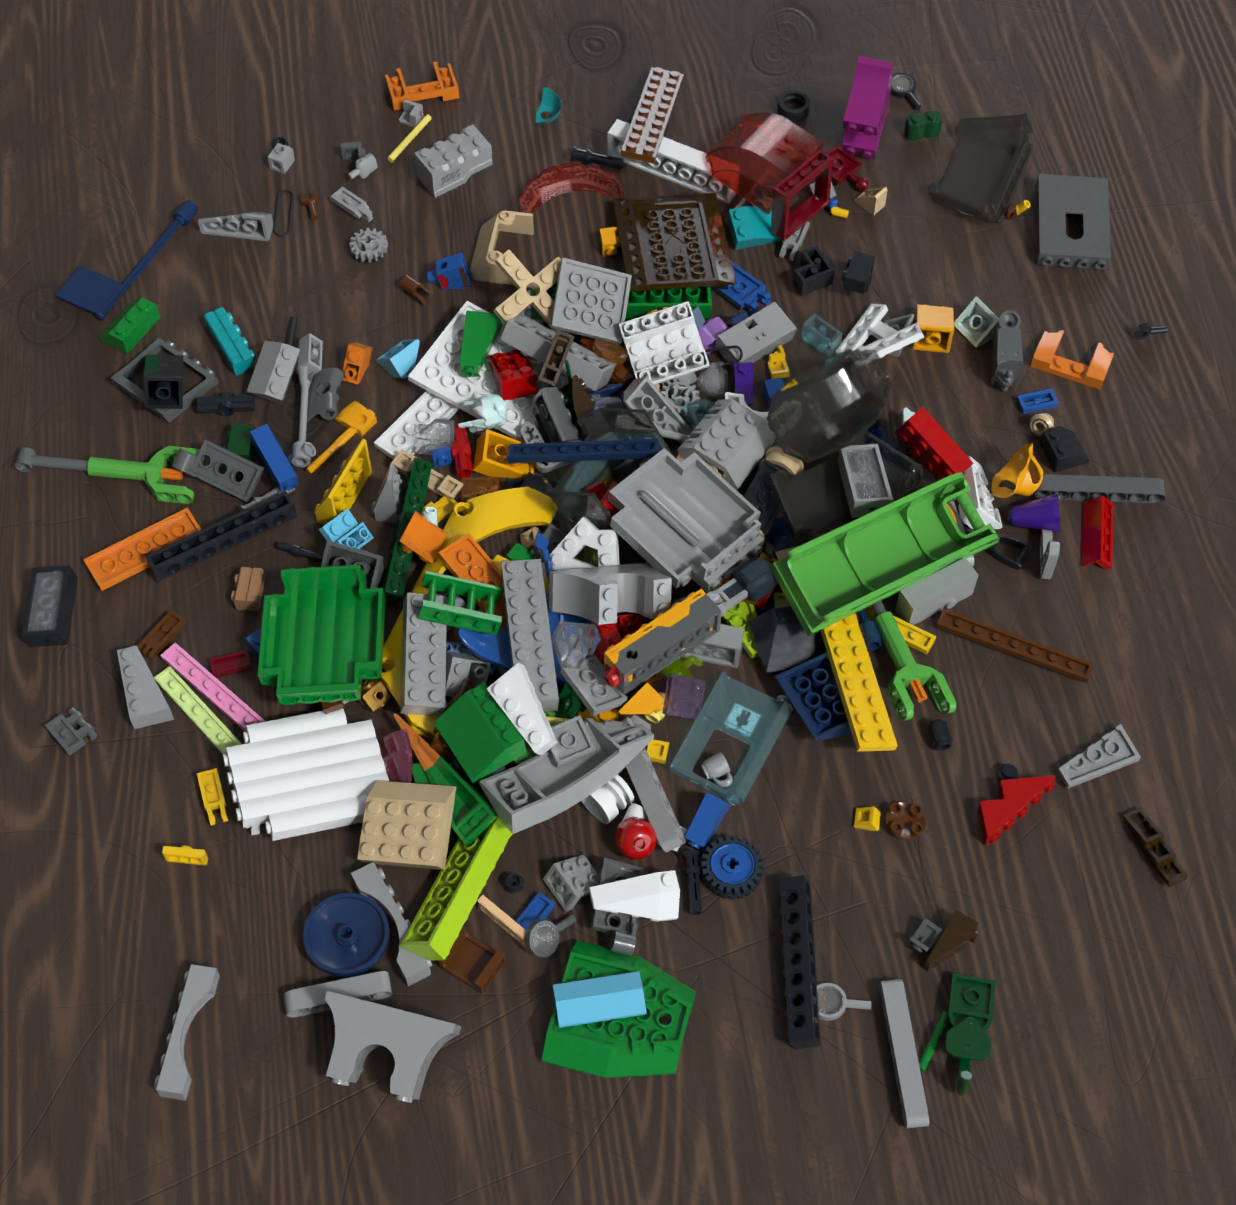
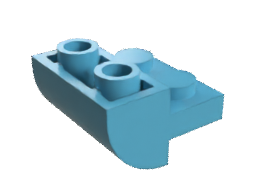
M349 509L344 510L319 529L326 541L329 540L360 549L374 538L363 522L358 524Z

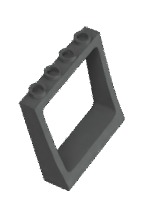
M157 338L134 360L114 374L111 379L119 388L145 406L144 391L130 380L145 366L146 355H157L161 350H165L171 355H183V363L204 377L205 380L183 396V409L149 408L170 423L195 403L198 397H202L217 385L219 381L210 368L206 367L203 369L201 367L202 364L197 359L193 358L190 360L188 358L189 355L182 349L176 350V346L171 341L167 340L165 342Z

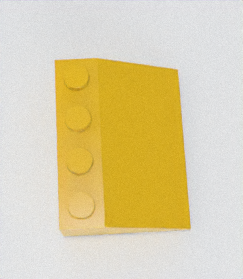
M362 439L347 460L343 461L340 472L334 476L332 485L325 491L322 502L317 504L315 508L317 523L325 525L344 510H350L370 477L372 469L365 439Z

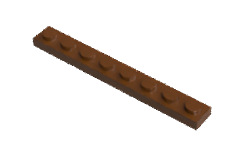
M943 608L936 628L1085 683L1088 682L1094 666L1092 662Z

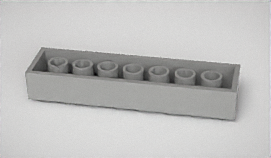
M541 559L501 562L502 587L504 588L503 597L511 666L514 667L518 662L524 665L529 679L535 688L538 700L541 702L543 711L558 710L559 697Z

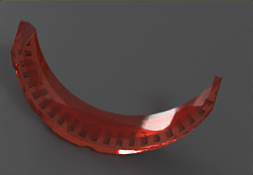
M579 162L562 163L561 165H554L541 171L540 175L533 180L531 179L527 183L522 196H520L519 205L522 213L534 214L546 201L564 193L590 191L604 194L613 199L624 198V188L615 173L612 172L611 174L600 169L598 165H580Z

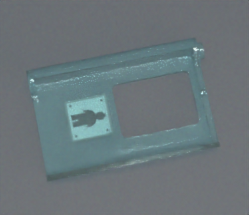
M722 671L671 763L670 770L674 774L726 799L732 805L743 804L794 707L786 696L778 695L774 699L730 678L726 672ZM714 730H720L750 745V749L732 784L726 789L694 774L692 771Z

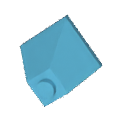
M402 340L377 358V363L394 378H406L416 366L419 340Z

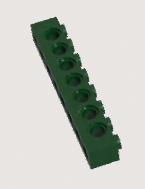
M416 457L408 467L381 585L385 594V602L396 606L404 596L413 552L407 553L402 550L400 539L414 512L417 511L419 514H422L433 464Z

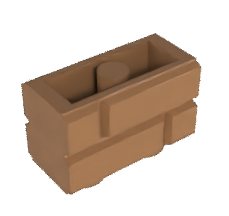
M241 567L239 574L235 575L236 591H232L231 601L234 602L237 610L259 611L266 579L262 568Z

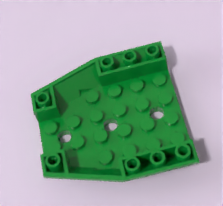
M577 940L570 953L562 983L639 971L644 992L646 1014L559 1028L555 1004L547 1030L542 1062L602 1078L675 1074L688 1019L692 1012L697 992L638 955H623L611 952L606 947ZM668 1016L671 1018V1023L662 1025L659 1022V1018Z

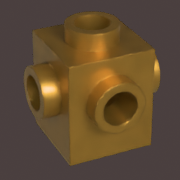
M372 679L362 684L359 702L365 710L374 712L376 709L385 706L391 695L388 693L389 689L382 681Z

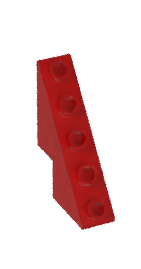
M1055 775L1001 780L998 786L1000 799L980 801L977 809L984 845L996 843L1001 837L1000 833L1002 831L1010 830L1015 824V819L1024 817L1029 811L1028 807L1032 804L1035 806L1040 802L1042 794L1051 792L1056 786V783L1053 782Z

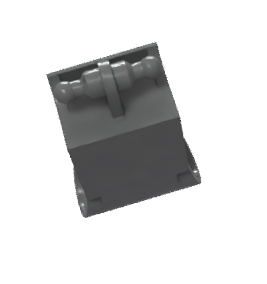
M1012 310L1004 311L1000 315L992 339L991 386L996 381H999L1002 385L1001 390L1004 392L1013 384V381L1017 380L1023 363L1020 316Z

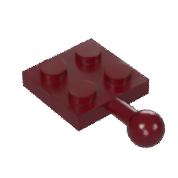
M839 145L826 152V154L833 157L831 181L838 186L849 178L855 183L857 190L865 191L868 188V180L864 177L859 178L854 174L861 169V162Z

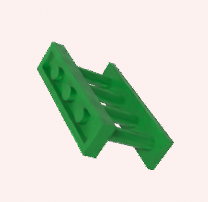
M430 571L425 572L421 587L429 588L428 599L423 600L418 613V619L497 635L502 617L494 615V605L499 603L503 587ZM436 590L448 593L447 605L435 602ZM456 595L467 597V609L455 607ZM475 599L487 601L486 613L474 611Z

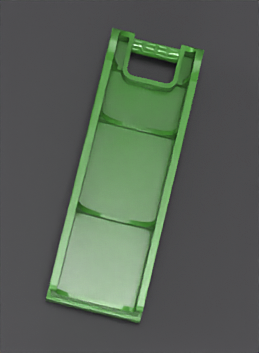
M962 472L945 477L787 552L785 558L774 562L770 566L807 636L825 629L900 592V590L963 558L967 559L999 542L1000 538L991 523L985 526L967 493L971 491V488ZM956 499L974 529V532L967 535L961 533L946 504Z

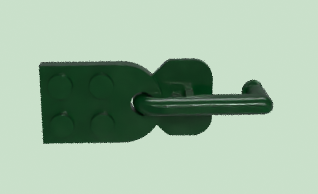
M953 973L947 1016L951 1029L946 1035L945 1048L949 1055L960 1058L957 1093L963 1096L966 1094L970 1081L973 1079L972 1073L969 1072L970 1060L981 1062L985 1061L990 1055L991 1039L986 1033L989 1031L993 1019L996 981Z

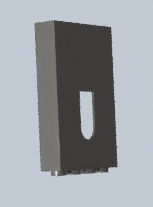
M1038 174L1036 182L1037 265L1108 270L1111 260L1108 178ZM1065 213L1083 215L1082 238L1074 240L1067 236Z

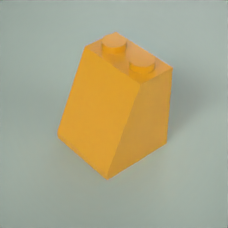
M917 304L915 323L918 322L924 338L913 343V350L949 353L954 333L953 308Z

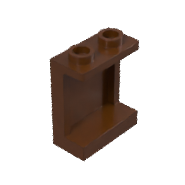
M463 927L451 947L449 955L445 960H439V965L442 970L483 995L507 961L504 951L501 949L495 951L468 934L467 929Z

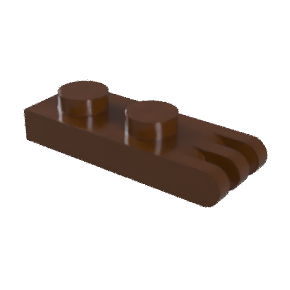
M170 610L137 645L139 651H142L144 655H148L150 659H154L187 624L186 619Z

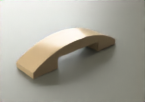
M401 449L391 464H395L397 470L406 476L408 467L415 456ZM431 469L427 490L453 500L464 486L463 483L449 475L445 477Z

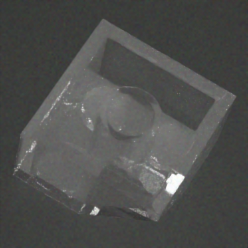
M439 418L433 420L428 425H414L411 453L432 455L433 451L450 447L451 450L454 442V421L447 418Z

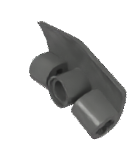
M333 367L324 368L313 375L308 392L307 422L317 414H320L326 420L337 417L339 395L336 390L339 389L344 377V373L340 369Z

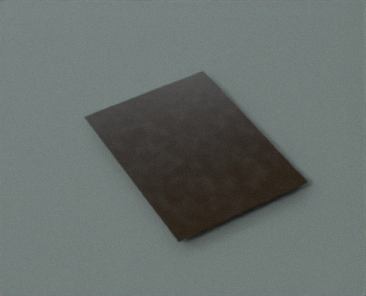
M716 193L613 199L626 274L632 275L630 291L737 284Z

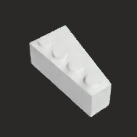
M518 662L490 685L487 690L533 751L542 756L558 742L544 714L541 702L535 693V688L529 679L526 667Z

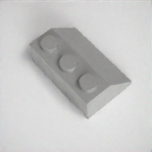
M264 341L247 393L282 405L300 355V349L280 342Z

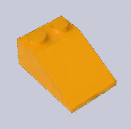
M488 429L477 439L473 471L490 477L523 479L526 478L529 472L534 474L535 464L534 462L508 463L509 445L524 444L521 441Z

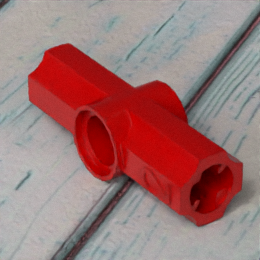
M456 423L449 427L452 457L455 460L457 476L468 478L473 474L470 442L467 440L466 428H459V423Z

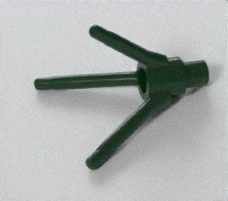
M565 360L569 383L563 386V388L557 389L567 396L564 400L567 403L571 399L572 376L569 361Z

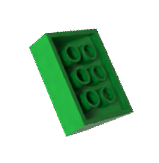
M484 682L465 692L434 722L435 727L472 783L527 753L524 739L489 693L488 687Z

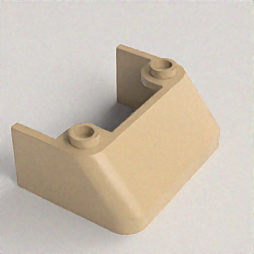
M501 211L481 226L470 273L471 277L477 281L514 285L495 263L503 255L499 251H494L499 231L533 235V214Z

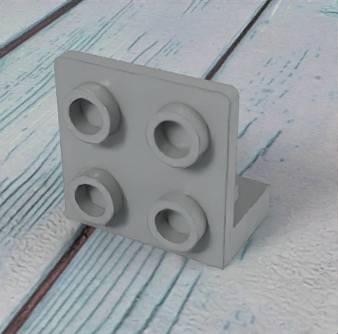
M581 855L554 863L543 880L565 912L573 909L581 897L590 894V887L598 886L599 875L587 858Z

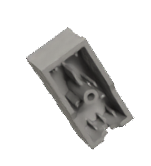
M473 124L464 128L460 134L448 136L444 142L437 141L433 143L430 149L423 148L414 153L417 177L434 198L466 183L472 174L493 165L491 144Z

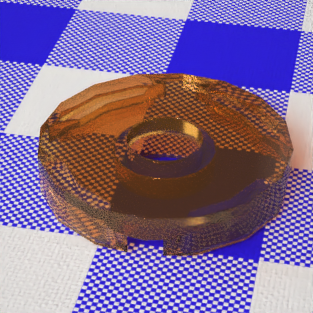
M597 339L592 347L593 352L598 357L602 358L604 356L607 358L606 361L610 363L622 364L628 357L627 351L615 343Z

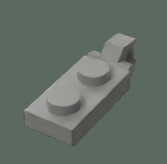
M341 187L330 196V200L354 217L358 219L361 217L368 223L373 220L372 211L367 206V202L346 188Z

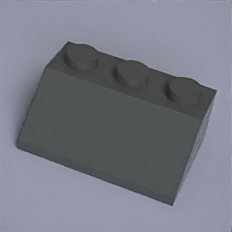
M557 387L540 389L534 396L533 402L550 442L576 441L579 435L578 430L571 422L569 409L565 408L563 394L558 391Z
M327 540L321 567L360 565L366 575V589L381 588L384 575L383 556Z

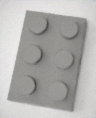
M595 655L563 666L560 671L592 716L624 705L628 700L626 695L617 686L610 687L603 678L605 668Z

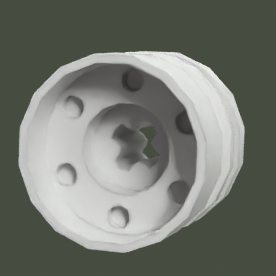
M617 774L601 788L583 799L582 802L596 819L608 824L619 814L618 809L623 810L634 801V795L627 783Z

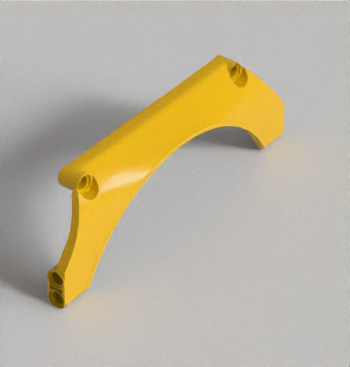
M529 487L496 491L469 499L466 503L459 502L455 505L443 529L447 536L439 551L467 533L476 542H479L491 535L524 526H549L559 508V503L557 500ZM437 555L432 564L426 562L411 593L428 594L429 588L421 587L426 571L444 574L448 569ZM403 609L383 646L382 668L386 672H382L381 678L374 679L385 684L400 708ZM404 714L411 725L410 727L419 735L433 741L435 733H433L435 729L434 722L439 718L438 716Z

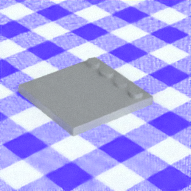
M562 258L550 328L620 345L623 336L619 324L625 322L632 275Z

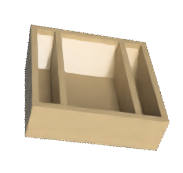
M376 781L366 798L357 859L368 864L374 862V864L445 870L456 787Z

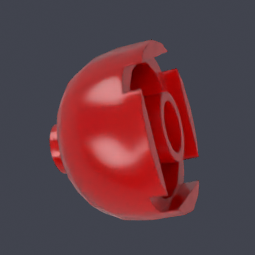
M630 817L618 825L616 835H614V842L616 848L623 856L631 860H640L653 852L656 847L657 837L654 828L647 820Z

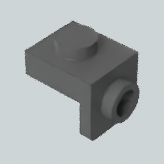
M362 142L341 143L343 160L360 159L366 156V148H362Z
M925 918L909 940L914 942L912 946L921 953L924 950L930 952L944 930Z

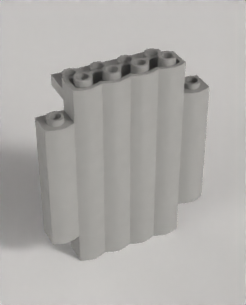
M664 448L609 491L608 501L619 510L611 518L610 527L659 573L672 578V585L675 588L681 585L685 586L692 578L706 592L710 590L715 591L721 585L722 580L731 578V572L735 567L749 560L748 558L751 556H757L763 549L764 539L760 536L761 523L758 521L761 512L695 452L680 463ZM649 490L700 537V543L693 547L641 499L640 495L642 492Z

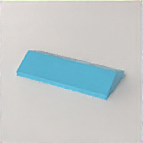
M639 971L553 985L559 1028L646 1014L644 992Z

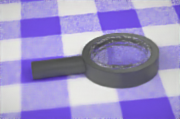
M571 914L556 925L546 920H537L531 923L525 933V946L529 953L537 957H548L553 954L559 944V932L575 923V916Z

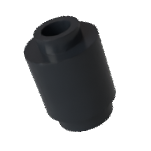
M941 719L933 720L927 728L933 746L938 751L949 749L952 746L951 742L953 739L947 722Z

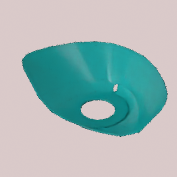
M547 87L543 89L542 101L536 113V126L558 119L561 110L560 98ZM549 112L551 117L543 119L541 118V113Z

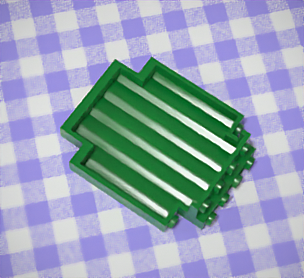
M351 564L348 566L281 570V579L285 587L284 594L264 596L258 677L261 685H277L276 695L278 701L284 705L336 702L340 700L355 701L361 699L362 679H378L382 677L385 594L383 588L366 589L367 579L360 565Z

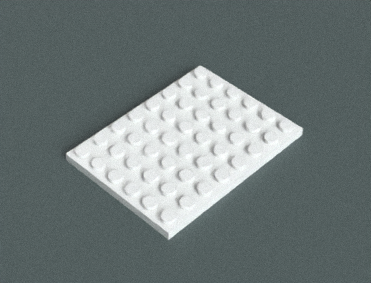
M466 301L409 374L408 380L470 415L482 419L485 418L482 406L463 408L462 403L478 399L484 394L499 395L488 358L478 377L459 375L466 310L489 312ZM503 322L502 328L488 356L495 353L511 352L516 349L506 346L505 342L500 340L506 326ZM527 357L538 376L542 365L535 358ZM560 374L555 387L563 388V386L569 383L568 377ZM535 395L505 400L508 416L505 424L499 427L498 430L523 442L520 436L521 427L528 423L536 426L533 417L534 414L538 413L533 402ZM527 430L526 433L529 434V436H530V438H531V440H532V439H533V438H532V432H529V431Z

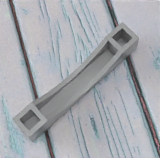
M374 862L352 872V880L359 894L374 900L391 918L397 928L400 939L397 964L407 986L431 975L430 967L432 963L430 960L400 946L411 923L409 919L404 920L402 916L404 910L399 901L395 903L393 896H395L390 884H385L383 879L386 877L381 867L377 868Z
M191 964L190 970L185 973V988L179 994L178 1004L180 1006L178 1012L174 1013L172 1020L174 1025L173 1031L167 1037L166 1044L168 1049L161 1058L162 1070L155 1080V1089L160 1097L184 1101L187 1099L192 1079L188 1073L184 1057L186 1034L197 1012L215 996L220 977L217 968Z

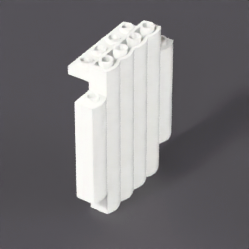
M344 709L325 714L324 711L246 725V732H243L245 744L227 747L226 754L223 755L224 766H229L230 771L227 772L229 785L233 784L234 790H231L233 803L237 802L238 808H236L237 820L242 821L243 828H250L251 836L260 834V824L265 823L267 834L271 833L273 841L363 822L366 798L376 781H389L372 720L347 724Z

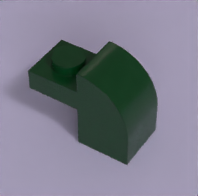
M566 682L558 694V704H561L564 718L572 719L577 711L584 712L586 706L569 683Z

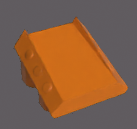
M415 511L400 539L401 548L407 553L416 552L421 560L432 564L447 533Z

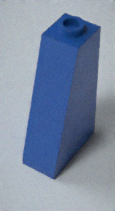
M265 424L250 431L254 451L281 493L286 490H292L295 486L299 485L295 471L269 426Z

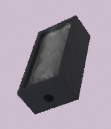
M70 565L32 568L21 634L30 647L68 645L78 576Z

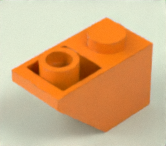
M357 342L348 344L342 380L357 385L360 383L369 366L373 347Z

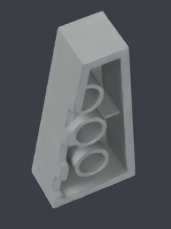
M137 645L117 650L129 718L134 729L174 720L172 712Z

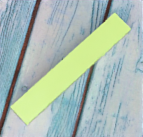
M170 666L154 677L156 683L222 755L226 754L227 747L242 745Z

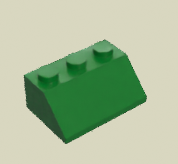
M143 297L131 301L102 332L98 339L128 354L160 319L157 305Z

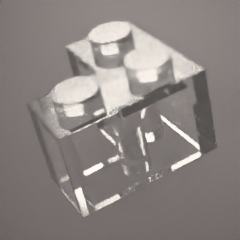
M559 621L551 640L561 668L580 669L586 655H593L601 640L596 624Z

